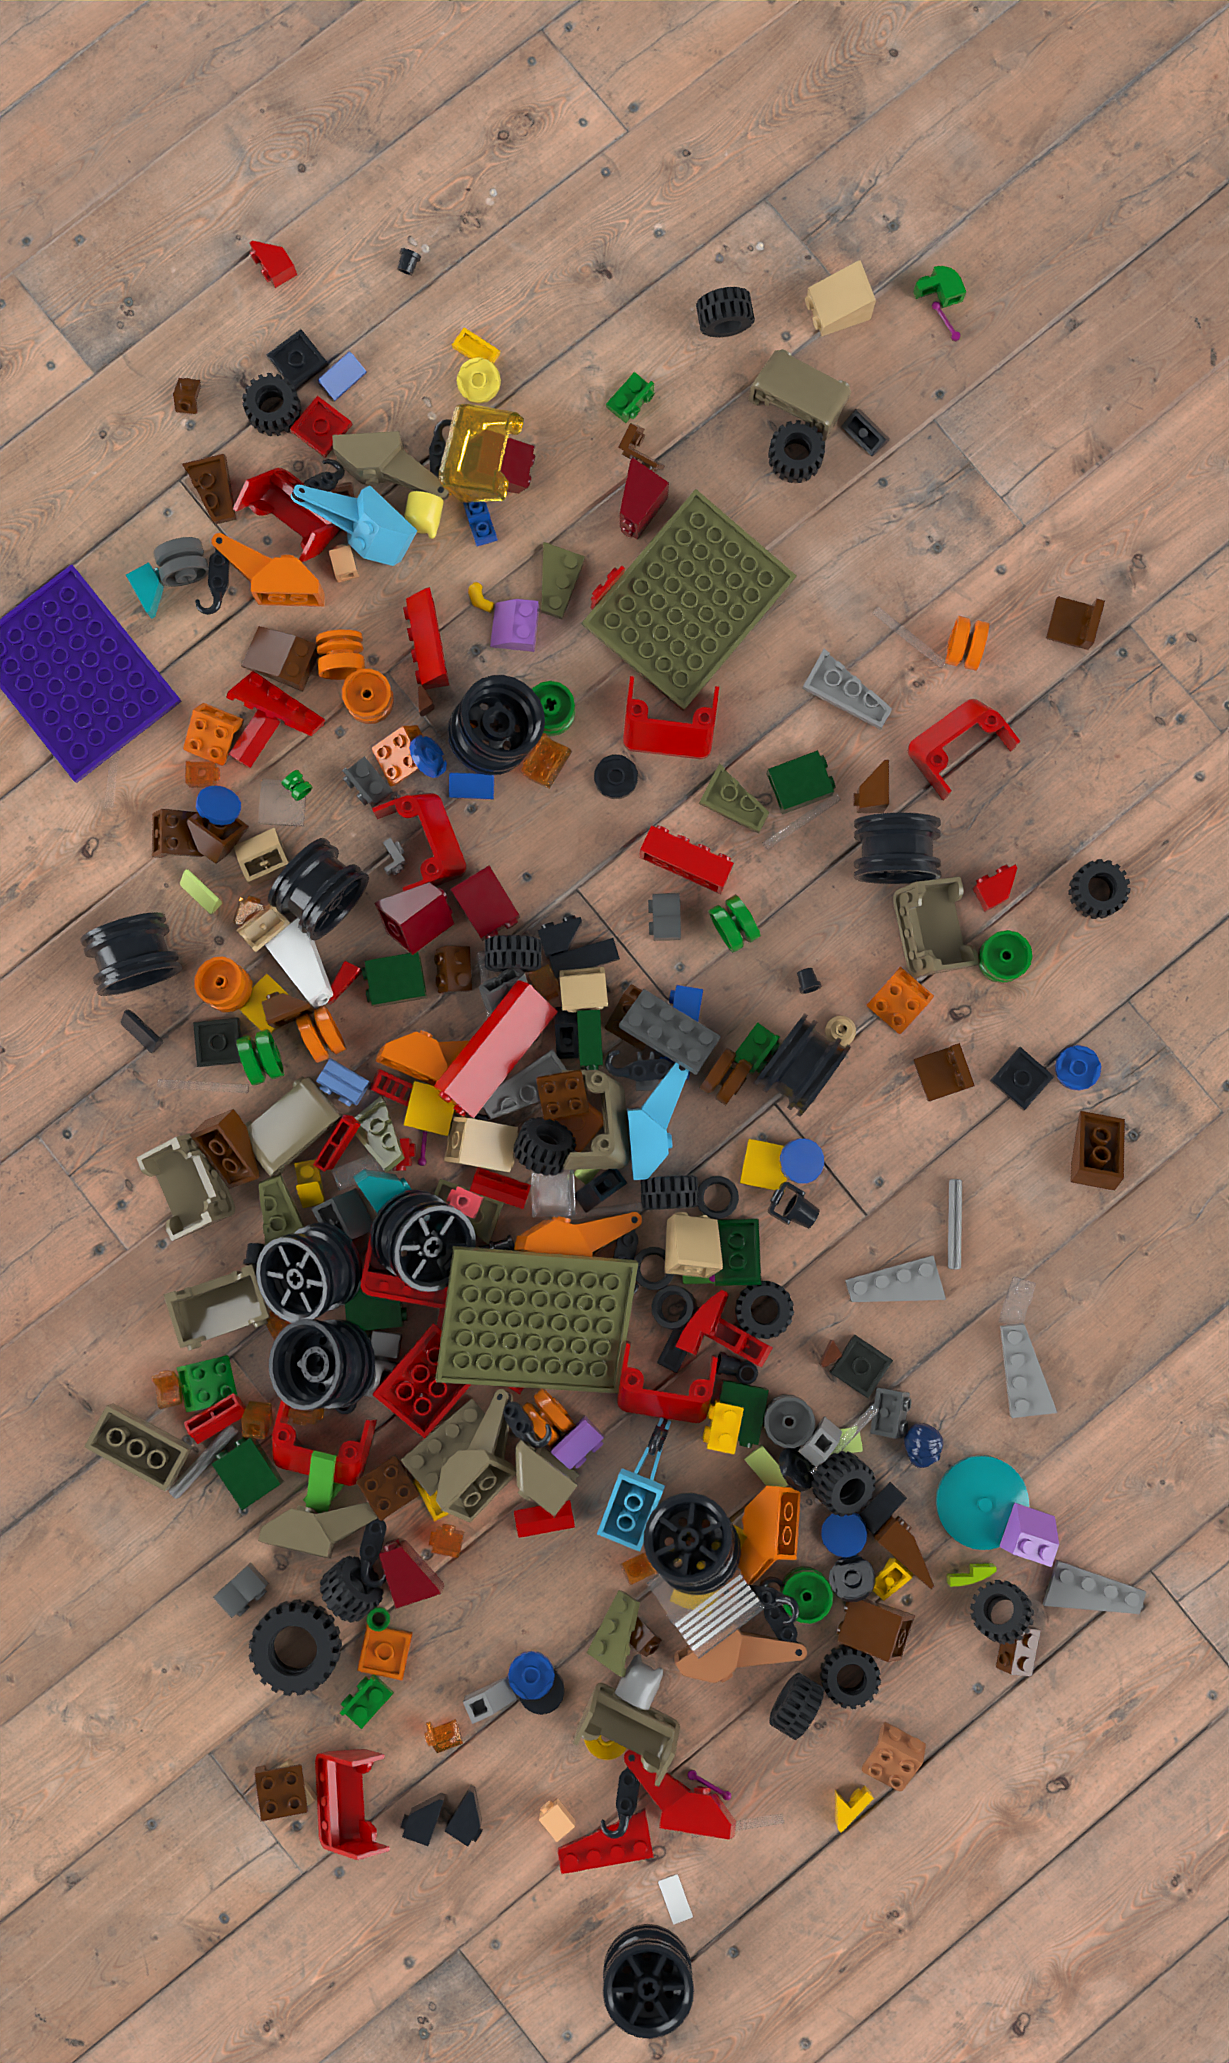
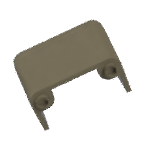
M562 1070V1072L573 1071V1070ZM581 1070L585 1088L593 1093H600L604 1134L594 1138L591 1144L592 1152H570L563 1164V1170L624 1168L631 1160L624 1088L619 1082L602 1071Z
M520 1439L515 1448L517 1487L520 1489L518 1493L527 1501L533 1499L555 1516L578 1486L574 1481L579 1474L572 1468L568 1469L545 1447L533 1448L528 1442Z
M598 1683L577 1727L573 1744L578 1745L581 1737L591 1741L597 1740L602 1735L642 1755L641 1762L643 1767L649 1772L657 1773L655 1785L659 1786L676 1754L680 1731L679 1723L674 1718L652 1707L649 1710L638 1708L615 1694L616 1689L606 1684Z

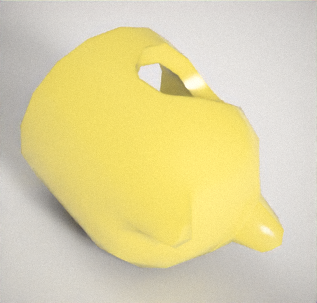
M419 491L410 492L404 518L418 530L417 533L428 534L429 538L434 539L440 524L444 501L434 494Z

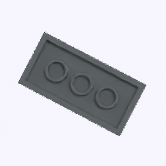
M645 989L642 990L619 1024V1028L697 1075L721 1038L720 1035Z

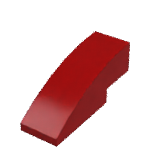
M720 1290L698 1309L683 1330L677 1342V1348L697 1355L704 1335L714 1336L729 1293Z
M722 1318L719 1320L713 1337L705 1334L708 1338L759 1367H763L773 1347Z

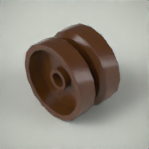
M729 1048L724 1050L699 1087L707 1094H711L718 1084L722 1087L716 1095V1100L725 1106L732 1096L738 1093L753 1066L747 1060L742 1059L734 1069L730 1067L736 1059V1053Z

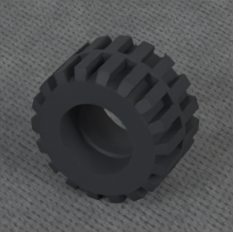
M723 287L715 289L701 296L696 303L700 331L708 337L721 338L739 334L750 328L755 320L750 292L745 288Z
M267 373L266 377H263V374L258 375V380L253 378L250 381L251 386L247 385L245 387L246 393H243L242 396L244 401L242 403L251 425L262 434L266 431L267 436H272L273 433L280 436L282 431L290 432L289 427L293 426L296 422L295 420L300 417L299 412H301L300 400L293 384H290L286 377L283 379L280 374H276L273 377L272 373ZM278 397L284 400L282 406L275 412L268 413L260 410L263 402L268 398Z
M796 420V423L792 424V421L786 423V427L782 424L778 428V432H774L768 452V458H770L769 465L770 467L773 466L775 475L779 473V478L782 480L788 478L789 483H792L793 480H797V483H802L803 478L806 481L810 480L811 475L815 476L822 465L825 454V441H822V433L817 434V427H809V422L801 424V420ZM790 444H800L807 449L809 456L802 460H794L786 455L784 448Z
M1103 859L1088 862L1072 876L1073 879L1069 883L1071 889L1068 890V894L1072 895V899H1070L1071 904L1075 903L1077 906L1075 910L1077 912L1081 910L1083 912L1082 915L1085 917L1090 915L1091 919H1097L1098 917L1100 919L1106 918L1120 910L1123 904L1127 902L1129 898L1127 895L1131 888H1127L1130 880L1125 879L1124 876L1127 874L1125 870L1121 872L1119 870L1120 865H1112L1110 860L1103 862ZM1091 878H1101L1107 882L1110 888V896L1107 901H1099L1091 896L1088 889V883Z
M525 935L490 937L485 940V968L494 972H503L508 968H520L523 972L536 971L541 968V940Z
M542 1117L530 1118L529 1121L526 1120L522 1125L514 1144L513 1152H515V1158L519 1160V1163L524 1165L529 1171L532 1170L534 1173H540L544 1176H556L557 1173H563V1164L570 1152H574L576 1139L573 1137V1133L567 1130L565 1125H561L556 1120H544Z
M696 1176L649 1177L648 1179L640 1180L641 1204L645 1210L694 1208L699 1205L698 1178Z
M764 1280L761 1281V1285H747L740 1292L736 1300L735 1314L738 1323L747 1333L759 1339H770L778 1337L779 1334L784 1333L787 1330L786 1328L791 1325V1319L794 1316V1304L790 1294L781 1285ZM760 1296H769L777 1303V1316L769 1323H760L751 1314V1305Z
M839 1451L838 1454H831L830 1458H827L821 1465H818V1470L813 1475V1494L834 1515L838 1514L840 1517H844L845 1514L851 1516L853 1512H859L861 1507H865L868 1504L867 1501L872 1498V1491H875L876 1487L874 1485L876 1478L873 1476V1471L851 1452Z
M356 1556L342 1558L322 1576L323 1578L320 1581V1593L323 1594L322 1599L326 1602L327 1608L331 1609L336 1617L339 1616L341 1620H348L351 1623L360 1621L382 1602V1595L384 1594L382 1586L371 1588L363 1583L361 1579V1560ZM371 1567L369 1573L371 1580L379 1581L378 1573Z
M995 1580L994 1584L989 1581L985 1583L986 1588L980 1587L977 1589L980 1593L978 1596L974 1594L972 1598L975 1600V1604L971 1603L970 1609L973 1610L971 1618L975 1621V1627L993 1642L997 1641L999 1644H1005V1642L1013 1644L1015 1639L1019 1641L1023 1639L1022 1634L1024 1632L1026 1634L1030 1632L1028 1626H1033L1034 1622L1031 1619V1616H1034V1610L1031 1608L1033 1605L1028 1596L1018 1586L1006 1580L1004 1582ZM1002 1600H1010L1014 1607L1012 1617L1004 1624H994L991 1618L994 1605Z
M844 1644L839 1645L840 1648L837 1650L834 1647L831 1649L832 1653L830 1655H825V1662L821 1663L820 1666L822 1686L827 1696L836 1705L840 1704L845 1709L847 1706H850L851 1709H856L857 1705H860L862 1708L866 1706V1701L871 1703L874 1700L872 1696L874 1694L877 1695L879 1692L878 1685H881L880 1670L871 1655L850 1646L845 1647ZM849 1664L860 1666L863 1670V1678L857 1686L844 1688L838 1684L837 1675L842 1667Z
M797 1672L788 1680L777 1697L770 1714V1725L793 1740H797L813 1722L823 1701L824 1687Z

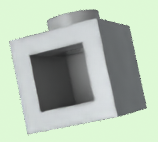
M375 1330L372 1335H368L376 1360L388 1361L389 1357H399L402 1334Z

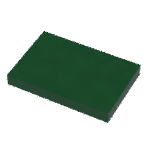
M759 1219L717 1220L723 1268L715 1274V1286L761 1285Z

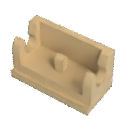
M267 904L236 931L257 952L291 923L277 911L276 907Z

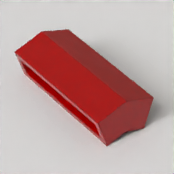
M259 709L229 752V755L234 760L249 769L281 723L276 718L271 719L265 716L266 712Z
M344 1114L313 1165L324 1172L326 1170H333L361 1123L353 1116Z
M478 1167L469 1191L524 1209L532 1185Z
M233 1393L184 1422L189 1436L199 1444L248 1415L247 1409L241 1399Z
M571 1500L566 1501L555 1516L542 1506L514 1510L518 1538L575 1528Z

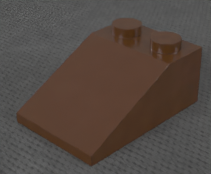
M258 626L241 666L303 692L319 656L317 653L318 646L300 637Z
M234 1109L206 1119L190 1134L229 1189L260 1177L247 1127Z
M1080 1111L1071 1160V1183L1116 1190L1124 1179L1125 1119Z
M891 1515L872 1536L932 1590L934 1587L933 1581L915 1537L909 1532L912 1528L900 1516L894 1518Z

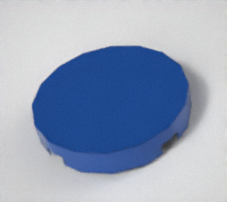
M419 735L410 742L411 757L420 771L431 778H437L446 771L447 761H443L442 758L444 753L432 738Z
M216 785L208 786L199 792L196 799V809L202 818L209 819L208 822L216 825H227L233 823L238 818L241 811V801L230 789Z
M1076 1045L1060 1053L1056 1060L1055 1072L1063 1086L1070 1090L1080 1091L1088 1089L1097 1082L1101 1074V1063L1093 1050L1086 1046Z
M796 1139L788 1142L780 1154L782 1173L788 1180L795 1183H809L816 1180L824 1167L822 1149L816 1142L810 1139Z
M855 1512L851 1516L845 1514L844 1517L832 1513L822 1525L821 1536L823 1544L836 1556H855L863 1549L868 1537L866 1523Z
M536 1651L523 1652L515 1657L510 1665L508 1673L509 1685L514 1693L523 1699H539L546 1695L553 1686L554 1668L549 1658L542 1653Z

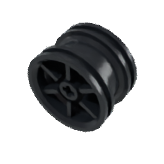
M506 675L484 677L469 688L461 702L452 712L447 729L449 744L458 760L467 768L479 774L491 776L508 773L518 767L541 739L545 726L544 709L538 696L524 682ZM486 704L487 710L481 709L480 705ZM515 725L520 727V732L514 730ZM482 740L488 742L489 746L486 745ZM503 745H505L506 747H508L509 750H505L504 747H503Z
M882 813L855 819L854 827L858 830L854 832V838L862 842V858L854 861V867L858 869L854 872V879L874 884H912L919 881L940 879L941 871L937 868L941 866V860L933 857V841L941 837V831L937 829L941 825L940 818L921 813Z
M319 838L303 848L280 873L268 895L269 904L272 907H276L280 914L285 915L291 912L300 919L298 924L299 930L302 933H307L308 938L313 941L328 934L349 914L361 898L369 882L368 874L361 871L359 866L356 864L345 866L338 860V848L331 845L326 838Z
M151 912L125 917L99 926L80 938L82 946L85 947V956L95 958L99 973L93 977L94 984L99 985L96 989L98 995L112 996L136 991L165 981L182 970L181 963L176 962L179 959L178 953L168 951L164 936L170 931L169 926L165 924V914Z
M806 1013L802 1015L754 1081L756 1086L759 1083L765 1086L763 1091L766 1093L769 1089L774 1088L789 1099L787 1108L792 1110L795 1107L798 1110L796 1115L799 1117L804 1114L851 1048L849 1044L845 1047L840 1044L842 1039L839 1037L835 1041H829L815 1030L817 1021L813 1020L811 1023L807 1021L808 1015Z
M408 1190L389 1199L378 1211L370 1233L372 1251L378 1262L410 1287L419 1291L433 1292L448 1287L454 1246L476 1248L474 1228L468 1217L460 1210L444 1202L441 1198L425 1190ZM426 1215H430V1219L428 1221H424L423 1219ZM402 1250H407L406 1256L402 1257Z
M322 1222L310 1224L298 1229L294 1233L281 1236L269 1242L259 1255L256 1270L258 1287L266 1304L276 1315L291 1323L299 1320H314L327 1311L337 1309L350 1302L360 1289L363 1274L361 1258L353 1241L335 1225Z
M314 1319L295 1321L287 1325L278 1334L270 1351L269 1375L272 1386L278 1397L294 1409L314 1410L349 1407L357 1403L366 1394L374 1377L375 1353L372 1343L365 1331L357 1324L348 1320L330 1319L321 1321Z
M696 1493L674 1495L661 1502L652 1511L646 1522L644 1530L646 1556L652 1567L677 1591L689 1595H706L726 1585L735 1574L741 1557V1542L734 1525L724 1510L714 1500ZM682 1518L687 1519L688 1523L685 1527L679 1525V1520ZM709 1520L710 1526L704 1529L702 1527L703 1521ZM693 1537L695 1542H691V1546H688L686 1541H690V1538ZM673 1538L674 1543L667 1546L665 1539ZM713 1542H719L717 1550L712 1549ZM681 1559L683 1561L682 1566H674L675 1560ZM702 1562L706 1563L703 1569L697 1568L698 1564Z
M637 1925L623 1931L608 1948L603 1967L604 2004L610 2018L627 2034L646 2039L663 2037L677 2029L688 2016L694 1998L692 1965L686 1946L677 1935L669 1929L658 1925ZM645 1953H649L652 1957L643 1959L642 1956ZM664 1965H671L672 1971L666 1972L663 1968ZM625 1966L631 1967L629 1974L623 1973L622 1970ZM648 1982H652V1986L644 1987V1983L647 1985ZM673 1991L674 1995L667 1997L664 1992ZM632 1992L633 1995L630 1999L624 1998V1993ZM650 2001L654 2007L652 2009H645V2003Z

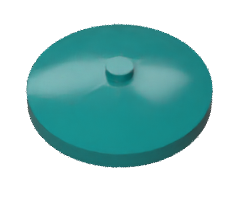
M971 1456L956 1462L943 1475L936 1492V1510L944 1529L960 1544L977 1550L999 1548L1014 1503L1029 1507L1028 1491L1021 1476L1010 1465L991 1456Z

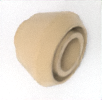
M835 1016L828 1021L825 1034L829 1041H835L839 1037L842 1039L840 1044L846 1046L854 1040L856 1027L848 1017Z

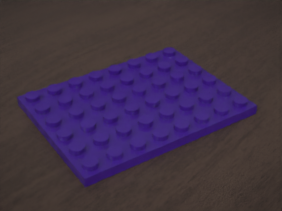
M72 564L0 619V689L75 783L82 780L182 702Z

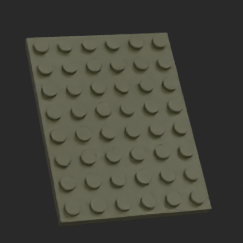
M695 489L589 613L581 625L684 711L797 575Z
M454 1246L435 1378L436 1382L618 1393L638 1269L637 1260Z

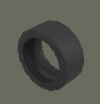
M711 1176L698 1186V1208L704 1215L712 1219H722L731 1215L737 1208L739 1193L735 1184L728 1178ZM713 1184L725 1186L730 1193L729 1205L721 1211L709 1209L704 1202L705 1190Z
M648 1247L641 1250L635 1256L634 1260L638 1262L636 1281L640 1286L648 1290H659L666 1287L672 1281L675 1274L666 1273L665 1277L657 1282L646 1280L640 1272L642 1260L649 1255H658L665 1260L664 1249Z
M675 1285L666 1286L659 1290L654 1296L651 1305L652 1315L656 1322L662 1327L675 1331L685 1329L690 1319L698 1310L697 1301L693 1294L687 1289ZM677 1294L685 1299L687 1312L682 1319L673 1322L664 1317L662 1305L668 1296Z

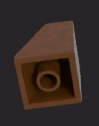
M867 1598L858 1602H846L844 1607L846 1614L844 1621H841L838 1626L837 1634L839 1636L837 1641L888 1663L900 1661L915 1615Z

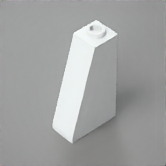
M297 918L266 943L265 946L308 1002L317 1009L325 1005L334 994L315 941L310 940L307 933H302L299 930L298 924L300 919Z

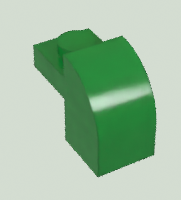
M935 266L931 277L924 276L920 278L913 290L916 299L937 293L942 308L963 302L966 295V289L960 275L954 269L947 266Z

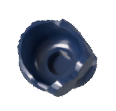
M919 1423L912 1425L904 1436V1445L911 1464L918 1468H925L940 1459L943 1450V1437L938 1430L929 1424Z

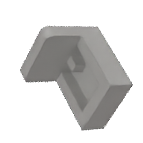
M391 838L383 842L394 859L393 863L384 868L388 876L390 874L397 875L405 869L404 865L407 864L401 855L405 851L399 842L393 843Z

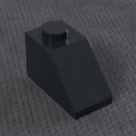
M555 1007L558 1011L555 1015L556 1055L559 1059L579 1058L577 1012H568L567 1010H562V1007Z
M608 1169L583 1186L573 1196L585 1213H587L625 1186L627 1181L618 1169Z
M472 1784L444 1832L467 1847L471 1841L476 1842L483 1831L480 1828L482 1816L476 1788Z
M440 1793L412 1807L409 1815L404 1814L400 1826L401 1829H404L402 1838L429 1846L446 1794Z

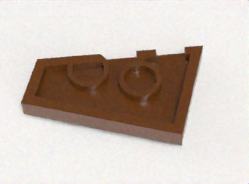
M219 454L182 463L212 521L215 524L237 520L236 512L233 510L234 500L226 456Z

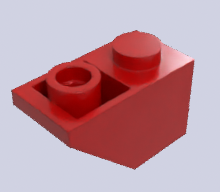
M254 240L249 242L252 249L250 256L256 265L260 263L262 266L261 273L267 283L271 281L276 288L297 276L295 266L283 247Z
M1006 864L995 870L996 875L989 878L987 874L976 880L977 885L972 889L985 912L1009 898L1018 869L1016 864L1011 867Z

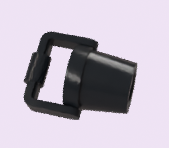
M784 1182L775 1190L770 1200L771 1204L768 1208V1213L787 1225L792 1221L809 1229L818 1218L820 1209L804 1198V1191L789 1182ZM787 1187L796 1194L788 1202L782 1216L775 1212L774 1209L779 1204Z

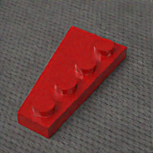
M255 671L249 673L227 692V699L242 701L244 706L251 710L254 707L266 712L265 716L271 719L279 718L284 720L285 725L309 736H313L325 723V719Z
M643 1808L633 1814L627 1831L622 1837L611 1839L600 1828L590 1835L582 1836L559 1847L557 1852L561 1874L654 1858L646 1809ZM619 1820L618 1822L607 1826V1829H609L610 1831L617 1830L619 1827Z

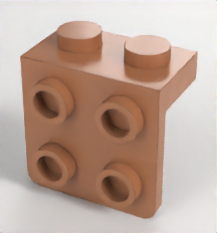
M884 1722L880 1728L878 1743L863 1763L862 1772L897 1791H903L923 1764L926 1743Z

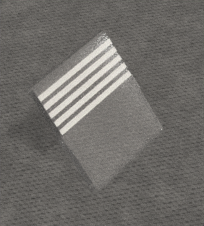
M713 1542L712 1549L717 1550L719 1543ZM677 1559L674 1562L676 1567H680L683 1564L681 1559ZM702 1562L698 1564L697 1568L703 1569L706 1563ZM737 1568L733 1577L723 1587L706 1595L681 1593L672 1588L660 1574H657L647 1582L667 1612L670 1622L678 1628L698 1659L765 1609L744 1580L739 1568Z

